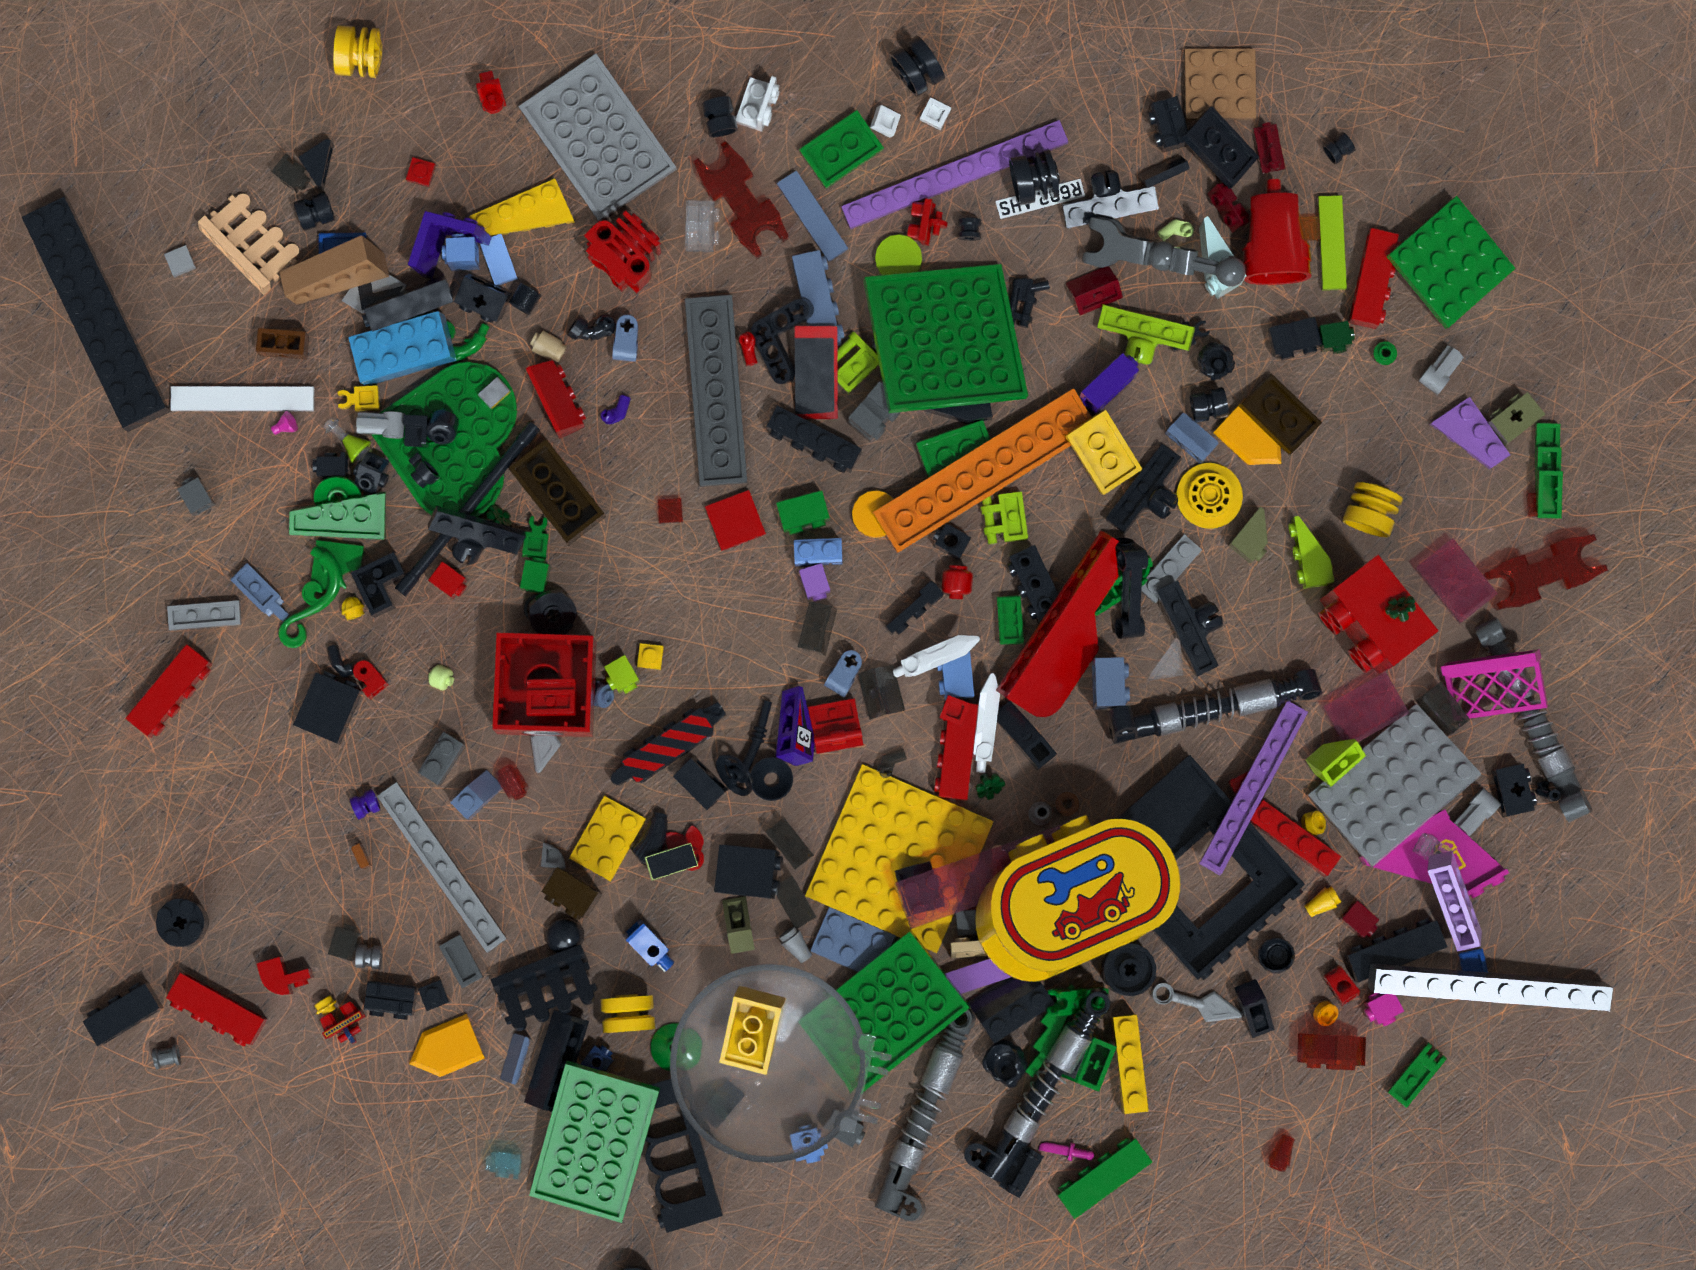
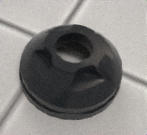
M770 757L760 760L755 764L750 773L753 779V791L763 800H780L790 792L793 785V774L789 765L779 758ZM775 773L779 777V783L775 787H769L765 784L764 779L767 774Z

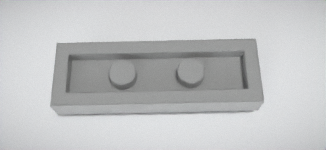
M1184 534L1147 576L1148 581L1142 586L1141 592L1155 604L1159 600L1155 590L1174 582L1202 549Z
M239 600L167 606L170 631L242 625Z

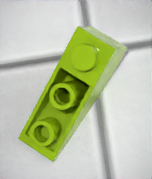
M1299 516L1293 517L1291 519L1292 523H1289L1288 527L1290 537L1295 539L1296 546L1293 547V557L1295 561L1298 560L1300 570H1297L1298 583L1303 585V589L1332 585L1334 583L1331 559Z

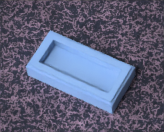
M502 234L493 236L489 246L480 244L496 286L518 279Z

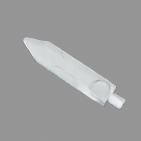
M958 635L901 660L902 665L894 668L893 674L895 677L904 674L905 677L917 676L965 656L979 642L980 637Z
M994 673L988 676L979 696L972 759L977 761L976 772L985 773L986 761H992L1000 699V693L996 691L998 684Z

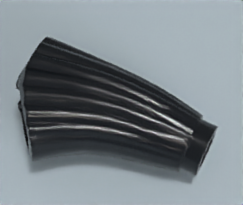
M654 812L641 839L630 847L641 864L646 865L644 857L664 851L668 829V815Z

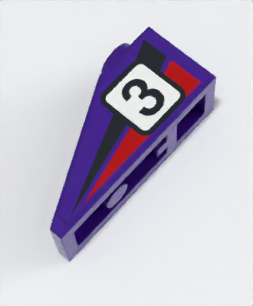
M797 686L782 691L776 757L794 766L813 762L814 733L803 687Z

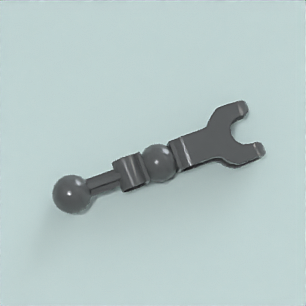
M1098 216L1091 217L1089 220L1090 229L1102 234L1104 246L1100 251L1084 252L1082 257L1083 263L1103 268L1123 260L1146 266L1152 265V267L1159 271L1169 270L1185 275H1194V271L1216 275L1220 283L1232 287L1240 284L1245 277L1246 272L1243 262L1234 256H1227L1220 261L1197 257L1198 251L1180 246L1175 247L1167 241L1157 242L1129 235L1118 220Z

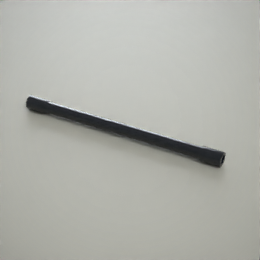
M530 421L516 437L514 443L458 512L468 515L472 514L522 450L539 433L540 429ZM440 533L413 568L404 575L395 589L406 597L417 584L421 575L451 540L452 536Z

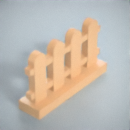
M240 194L236 198L231 195L228 198L230 203L219 213L214 210L210 214L212 217L210 220L203 216L198 221V228L265 295L271 290L270 281L273 279L277 282L280 279L278 276L280 271L289 264L294 266L298 263L296 258L299 256V248L296 244H288L284 248L279 243L283 238V232L280 228L273 227L269 231L266 230L263 226L267 221L265 212L258 210L251 214L247 210L250 206L248 195ZM242 214L246 220L233 230L229 224ZM224 230L228 236H225L221 231ZM258 230L263 236L252 246H249L245 241ZM240 246L245 252L241 253L237 248ZM274 247L279 253L266 263L262 257ZM255 263L261 267L260 270L254 266Z

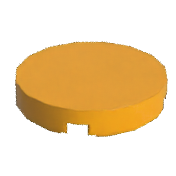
M877 490L861 495L855 502L852 511L853 523L857 530L870 538L885 537L886 534L872 512L892 501L893 498L887 493Z

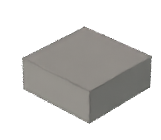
M186 245L164 254L174 277L196 269Z

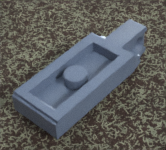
M248 563L230 579L264 614L266 613L270 617L274 613L282 621L289 616L281 607L284 603L281 596Z

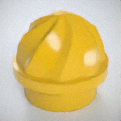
M348 597L342 603V616L345 615L347 621L361 617L365 614L363 611L365 606L358 598Z

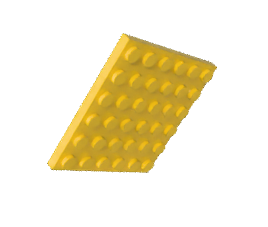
M862 764L805 896L900 938L912 931L925 949L937 954L994 821ZM930 861L943 907L907 917L895 870Z

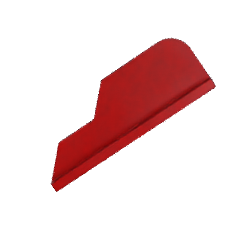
M1100 531L996 689L998 693L1036 717L1051 716L1062 707L1099 651L1095 612L1118 578L1115 547L1119 541L1103 531Z

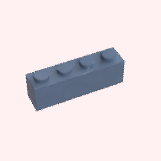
M820 250L792 256L801 299L811 301L814 307L812 317L806 320L807 326H837V346H840L841 338H844L842 324L837 325L835 316L839 315L836 301H831L830 293H833L834 290L831 278L826 279L824 271L828 270L826 256L821 257Z

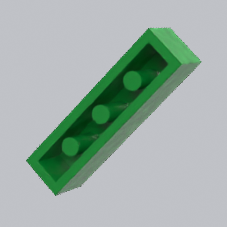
M1127 1137L1116 1145L1119 1149L1112 1154L1107 1151L1097 1159L1099 1163L1093 1168L1088 1165L1078 1173V1179L1073 1182L1068 1180L1058 1187L1060 1192L1056 1195L1074 1219L1153 1163L1136 1138L1130 1140Z

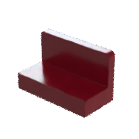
M1110 266L1100 268L1066 283L1080 316L1123 298L1119 281Z

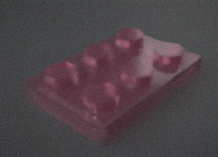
M1453 538L1415 567L1416 571L1459 624L1498 594Z
M1386 672L1323 707L1341 741L1355 739L1359 742L1409 714Z

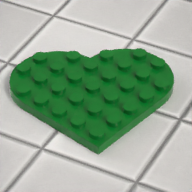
M471 362L449 366L378 413L401 412L405 415L428 416L429 418L434 411L446 409L457 416L459 427L456 438L452 443L446 445L436 444L429 439L428 448L406 447L404 445L405 426L403 438H386L382 435H372L416 501L431 516L436 506L459 511L501 459L497 448L508 439L517 419L515 394L505 377L490 366ZM498 377L511 392L493 409H490L478 394ZM417 451L423 455L425 460L440 475L439 480L432 485H426L424 488L420 487L411 477L414 467L409 462V459ZM505 473L472 512L471 516L479 518L488 512V508L497 502L503 489Z

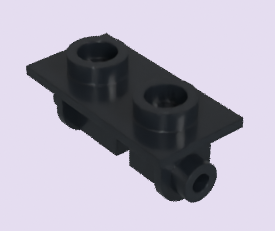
M1024 1146L1003 1181L999 1184V1187L1020 1198L1044 1156Z

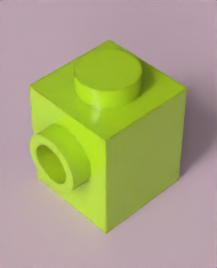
M625 655L604 666L609 674L605 679L612 691L617 689L619 693L624 691L625 694H628L638 688L636 684L640 680Z

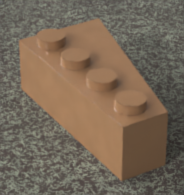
M361 235L280 271V277L285 297L298 305L389 277L384 253Z

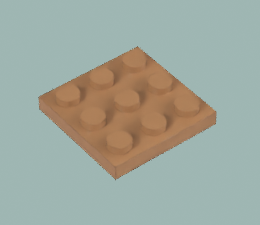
M1255 49L1184 50L1185 120H1197L1210 106H1213L1225 120L1256 119Z

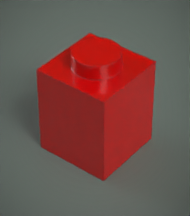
M443 561L428 580L452 599L456 596L460 597L467 588V585H465L467 579Z

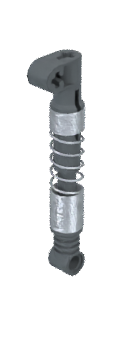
M1497 617L1475 627L1481 644L1485 649L1489 648L1488 654L1491 653L1494 656L1511 653L1512 647L1507 646L1510 643L1509 641L1505 642L1504 639L1507 636ZM1519 668V669H1513V670L1518 673V671H1519L1521 668ZM1524 668L1520 675L1532 683L1531 678H1529L1530 676H1528L1529 674H1527L1528 672ZM1505 670L1500 672L1497 679L1508 686L1515 676ZM1517 678L1511 689L1522 696L1529 686ZM1531 688L1525 699L1532 704L1541 702L1540 699H1533L1532 695L1537 692ZM1509 692L1506 693L1505 696L1507 701H1509L1508 703H1510L1509 705L1514 707L1519 699ZM1539 709L1521 711L1516 719H1525L1526 722L1523 723L1524 727L1522 730L1527 731L1529 735L1528 742L1533 743L1535 747L1533 753H1538L1540 758L1537 761H1539L1538 763H1540L1539 765H1541L1546 778L1561 793V798L1558 802L1567 821L1571 822L1591 813L1593 809L1574 774V764L1570 760L1568 751L1563 747L1564 744H1559L1556 738L1558 733H1554L1551 727L1553 722H1549L1545 715L1547 711H1539Z
M969 1009L964 1012L968 1017L966 1024L959 1026L955 1019L948 1025L949 1029H945L944 1032H947V1034L942 1036L945 1038L944 1041L941 1040L940 1043L935 1045L932 1057L929 1059L930 1061L920 1082L926 1090L924 1094H915L921 1100L920 1105H911L913 1111L911 1116L906 1117L908 1120L906 1128L901 1129L903 1136L901 1140H897L896 1147L893 1149V1154L889 1160L890 1168L874 1206L907 1221L920 1220L926 1211L924 1202L920 1198L906 1193L912 1176L916 1175L919 1169V1164H921L922 1157H924L923 1155H925L923 1148L928 1147L925 1143L928 1136H932L930 1132L932 1125L937 1124V1121H935L937 1113L935 1112H942L936 1106L938 1100H947L940 1093L949 1094L948 1092H950V1087L963 1058V1049L960 1047L965 1045L963 1043V1040H967L965 1035H969L970 1030L975 1025V1015ZM902 1170L901 1175H900V1177H899V1180H898V1182L896 1183V1181H897V1179H898V1176H899V1174H900V1171ZM904 1196L907 1197L904 1204H914V1208L917 1209L916 1213L910 1214V1210L902 1208L901 1213H898Z

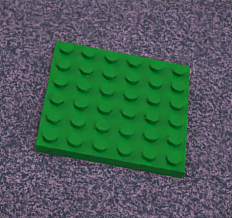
M1002 264L864 278L863 283L889 413L1027 399L1028 391Z

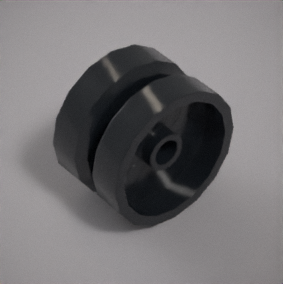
M916 35L906 42L907 51L898 47L889 53V58L903 83L914 96L918 97L928 90L927 82L935 86L945 79V75L931 49Z
M1128 943L1106 954L1102 961L1101 974L1104 983L1111 991L1123 996H1136L1144 993L1152 986L1156 978L1157 967L1154 957L1146 948L1138 944ZM1126 965L1132 967V973L1129 975L1125 974L1126 969L1124 967Z

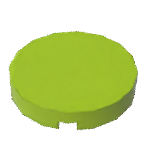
M900 234L889 236L881 242L876 251L875 262L881 275L918 272L922 262L920 247L908 236Z

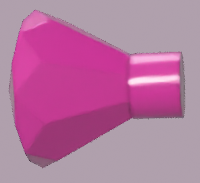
M285 411L278 423L271 426V430L275 435L280 432L298 431V425L294 416L289 411Z

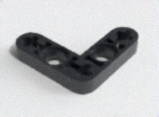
M797 299L756 321L751 328V333L756 338L755 343L772 379L777 384L790 383L795 377L794 367L779 335L812 317L814 307L808 299ZM800 305H805L806 309H804L803 313L795 315L791 313L799 310ZM782 313L787 317V324L784 327H781L777 321L778 316ZM762 327L767 328V331L764 332L765 335H760L759 333ZM767 339L773 340L772 342H767L764 344V342L768 341ZM772 345L778 349V355L775 359L770 358L768 350ZM783 361V363H778L779 365L774 366V363ZM783 369H786L785 377H780L779 374Z

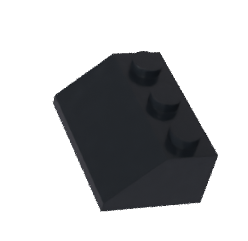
M1013 977L999 981L968 1001L971 1010L993 1043L998 1042L1046 1011L1049 1006L1055 1005L1040 981H1022Z

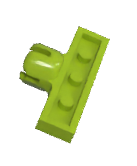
M1106 305L1102 307L1097 328L1126 335L1128 343L1124 355L1126 357L1130 355L1136 362L1138 360V363L1144 365L1152 363L1155 348L1160 344L1189 351L1195 331L1194 327Z

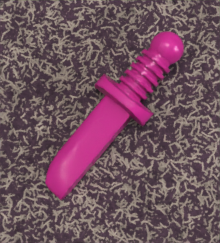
M1044 1142L1039 1145L1038 1149L1068 1156V1161H1072L1073 1156L1087 1160L1094 1158L1092 1151L1074 1148L1075 1143L1071 1142L1070 1146Z

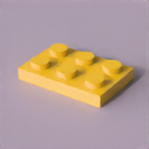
M1105 409L1065 434L1066 439L1101 495H1105L1142 470L1139 462Z
M604 796L569 859L611 882L646 819Z

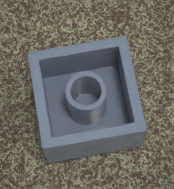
M1124 657L1095 658L1091 662L1093 710L1114 709L1119 706H1126V703L1130 701L1129 687H1125V679L1129 677L1128 663H1124Z

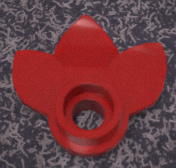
M691 826L685 836L676 832H668L666 837L668 850L691 843L694 854L697 857L698 866L687 870H698L704 863V854L701 851L704 839L700 831L695 826Z

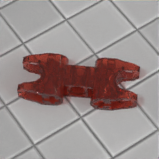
M724 141L720 144V147L726 157V164L721 169L711 170L699 158L693 161V164L699 174L703 188L712 201L715 202L722 197L725 198L737 216L735 220L729 223L731 230L738 241L757 260L762 257L756 242V237L760 232L765 230L773 231L783 242L789 239V235L778 210L771 200L767 198L760 204L757 202L745 184L746 181L754 177L742 156Z
M1595 534L1571 537L1552 544L1550 549L1553 557L1529 565L1524 554L1507 560L1495 569L1484 573L1485 580L1502 578L1510 585L1511 592L1508 598L1496 603V610L1522 607L1541 600L1538 588L1562 580L1565 589L1569 590L1607 572L1606 564L1590 567L1584 564L1581 559L1583 547L1597 540Z

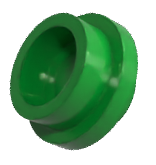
M1381 342L1374 348L1373 357L1380 365H1390L1396 360L1397 349L1390 342ZM1383 349H1387L1389 351V357H1384L1381 352Z

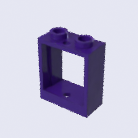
M1122 353L1081 392L1079 398L1093 415L1100 412L1136 377L1139 372L1136 360L1130 355L1126 357Z

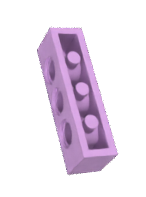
M1453 851L1429 856L1428 873L1457 952L1481 946L1482 930Z

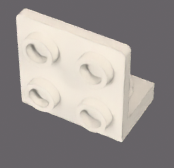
M772 76L770 83L750 77L736 117L737 124L761 132L764 125L769 126L772 117L771 104L776 105L780 93L778 91L780 85H777V77Z

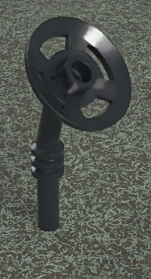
M763 700L757 725L753 727L755 731L752 732V735L754 736L750 738L752 742L743 761H740L731 754H722L716 761L717 772L727 788L737 795L747 796L753 790V779L749 769L761 743L765 741L763 738L766 737L764 733H767L765 728L772 706L770 701ZM737 782L745 783L747 788L738 786Z

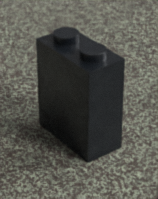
M323 671L321 675L316 672L293 725L340 745L363 692L357 690L359 685L345 680L343 684L335 680L337 676Z
M719 844L714 892L775 899V894L778 895L780 891V880H777L778 870L781 871L783 865V857L780 856V851Z

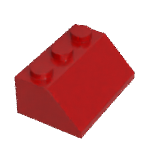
M551 360L525 368L559 439L584 428L583 421L586 420L581 406L576 408L572 401L576 396L571 386L566 387L562 380L566 375L561 365L556 366L554 361Z

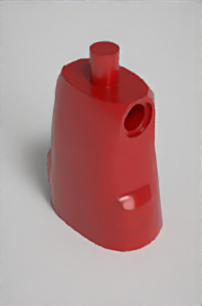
M1269 179L1267 180L1266 194L1250 197L1251 224L1248 242L1243 248V264L1246 272L1244 281L1255 285H1284L1306 281L1312 276L1310 267L1312 260L1310 245L1305 240L1301 227L1298 194L1281 193V180Z

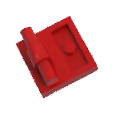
M855 698L808 707L814 733L816 754L864 746Z

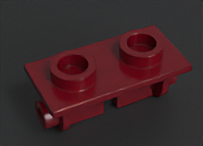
M1271 122L1261 124V127L1253 128L1262 174L1285 170L1277 124L1271 125Z
M1224 183L1217 184L1207 193L1211 203L1216 207L1225 225L1229 227L1232 233L1240 226L1250 222L1248 219L1249 215L1241 203L1233 206L1232 202L1238 198L1233 190L1229 189Z

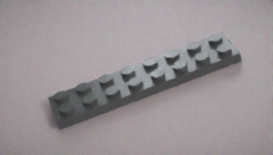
M732 295L686 298L685 308L700 487L747 483Z

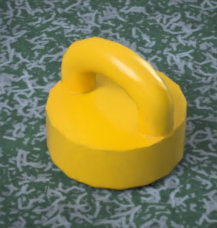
M1312 811L1302 816L1301 825L1311 835H1319L1324 833L1326 829V820L1320 811Z

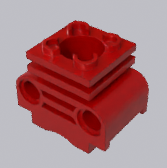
M625 211L623 213L624 221L620 218L616 220L618 229L609 221H599L584 235L589 241L586 244L588 248L585 251L589 255L588 260L596 268L604 271L612 280L613 285L621 292L629 286L637 294L651 279L652 273L649 261L652 263L655 260L654 253L658 256L662 253L661 243L659 242L660 238L651 229L647 232L640 225L643 222L635 213L630 215ZM605 234L610 235L608 239H600ZM637 267L644 268L642 272H634Z

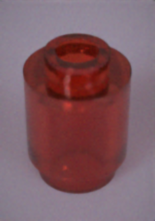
M513 764L503 767L496 773L498 776L497 781L508 799L514 798L517 801L528 794L526 790L529 788V785L519 769L515 768Z

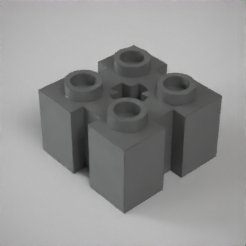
M879 381L865 400L849 416L848 424L866 440L871 442L873 438L878 440L886 430V422L889 420L893 422L901 412H888L884 386Z

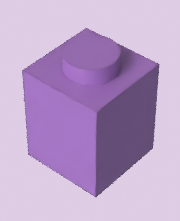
M822 563L799 570L807 599L813 598L814 602L826 599V594L830 593V587Z

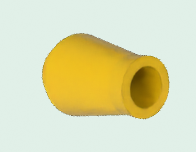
M1330 886L1327 889L1324 887L1304 906L1309 915L1313 917L1337 908L1341 900L1334 888Z

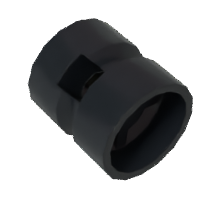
M716 97L702 103L704 118L708 119L706 126L709 137H723L738 131L736 118L731 115L734 111L731 97Z
M326 192L313 195L312 200L304 198L294 202L303 231L315 228L319 222L324 225L335 221Z
M1223 387L1210 389L1207 394L1204 391L1189 394L1191 412L1195 423L1208 421L1211 416L1214 419L1229 416L1227 397Z

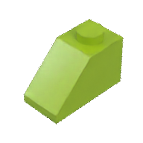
M1349 739L1323 744L1306 759V762L1318 778L1332 787L1366 755L1357 740Z

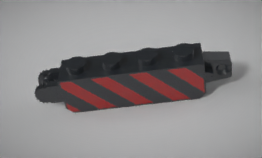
M715 703L703 710L701 708L698 710L694 707L682 715L684 717L683 720L677 724L675 721L670 722L662 728L664 730L662 734L657 737L653 734L643 741L644 746L638 750L633 747L624 753V759L621 760L623 766L615 770L616 772H613L612 776H610L611 782L616 786H620L633 779L634 782L642 784L712 737L714 733L713 726L726 715L724 709L719 703Z

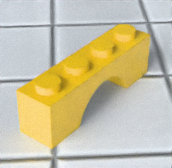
M1137 1015L1111 1017L1113 1039L1117 1047L1116 1054L1122 1113L1148 1112Z

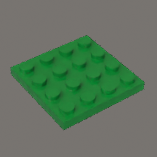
M1458 196L1453 197L1386 256L1445 329L1453 325L1516 269Z

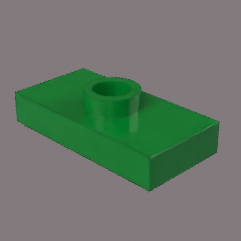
M1021 596L997 597L999 644H1023Z

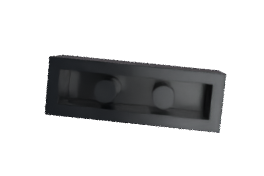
M139 982L128 989L130 993L121 997L119 994L107 1001L109 1006L102 1010L98 1007L86 1014L88 1018L82 1022L96 1046L106 1044L164 1008L149 983L142 985Z

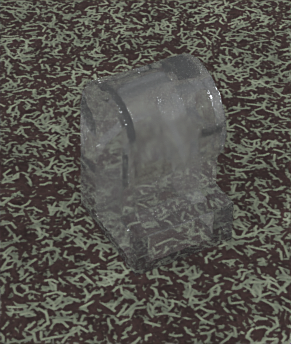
M1422 833L1412 851L1429 861V856L1453 850L1438 841L1431 834Z

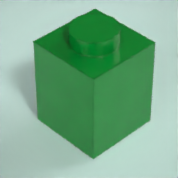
M532 557L531 561L525 560L520 584L521 590L538 594L546 591L550 565L545 564V559Z

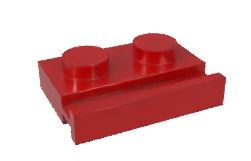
M576 679L527 680L526 715H576Z

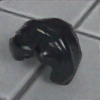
M1000 1040L993 1044L986 1051L982 1059V1066L985 1071L990 1073L995 1081L1002 1082L1008 1088L1017 1086L1022 1075L1026 1073L1028 1065L1021 1047L1007 1040Z

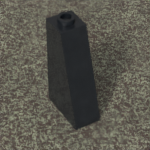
M444 274L364 306L365 313L361 315L365 326H371L373 332L452 303L453 295Z

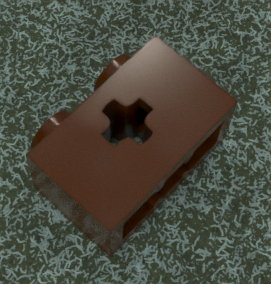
M258 328L256 352L259 356L307 360L309 335L306 332Z

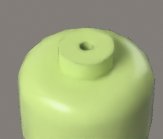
M436 665L429 673V684L439 690H446L448 686H452L454 683L453 671L443 665Z

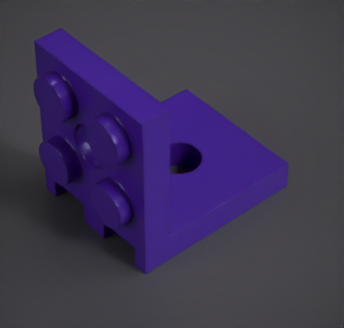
M425 211L408 266L421 276L432 279L446 235L465 234L466 237H475L477 243L488 246L492 237L485 232L484 227L477 225L478 222L473 219L464 218L462 221L456 219V216L450 213L443 212L442 215Z

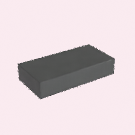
M461 935L439 946L462 989L484 977Z

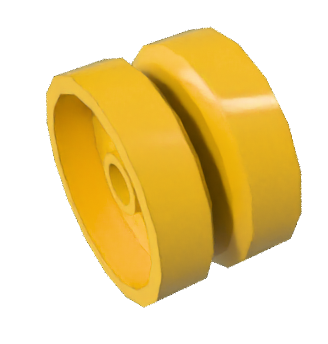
M638 994L616 995V998L601 999L602 1012L617 1013V1017L605 1018L602 1021L603 1033L655 1029L654 1016L639 1015V1011L654 1008L653 995L638 996Z

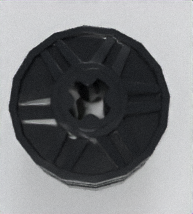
M1048 148L1042 150L1043 161H1041L1037 151L1033 152V163L1030 164L1025 154L1009 157L1012 184L1019 206L1035 203V191H1039L1042 199L1047 200L1048 188L1052 198L1059 197V172Z

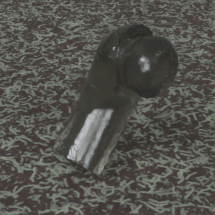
M904 749L882 756L877 767V772H879L881 777H890L895 763L907 760Z

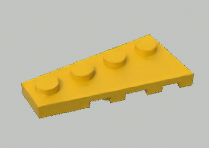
M552 179L469 216L470 219L478 222L477 225L484 227L485 232L491 237L498 234L507 235L512 232H524L535 228L575 223L556 179Z

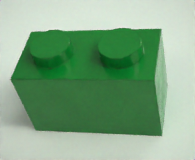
M823 491L776 503L784 533L789 532L790 535L803 532L804 527L812 526L813 529L826 526V522L830 521Z

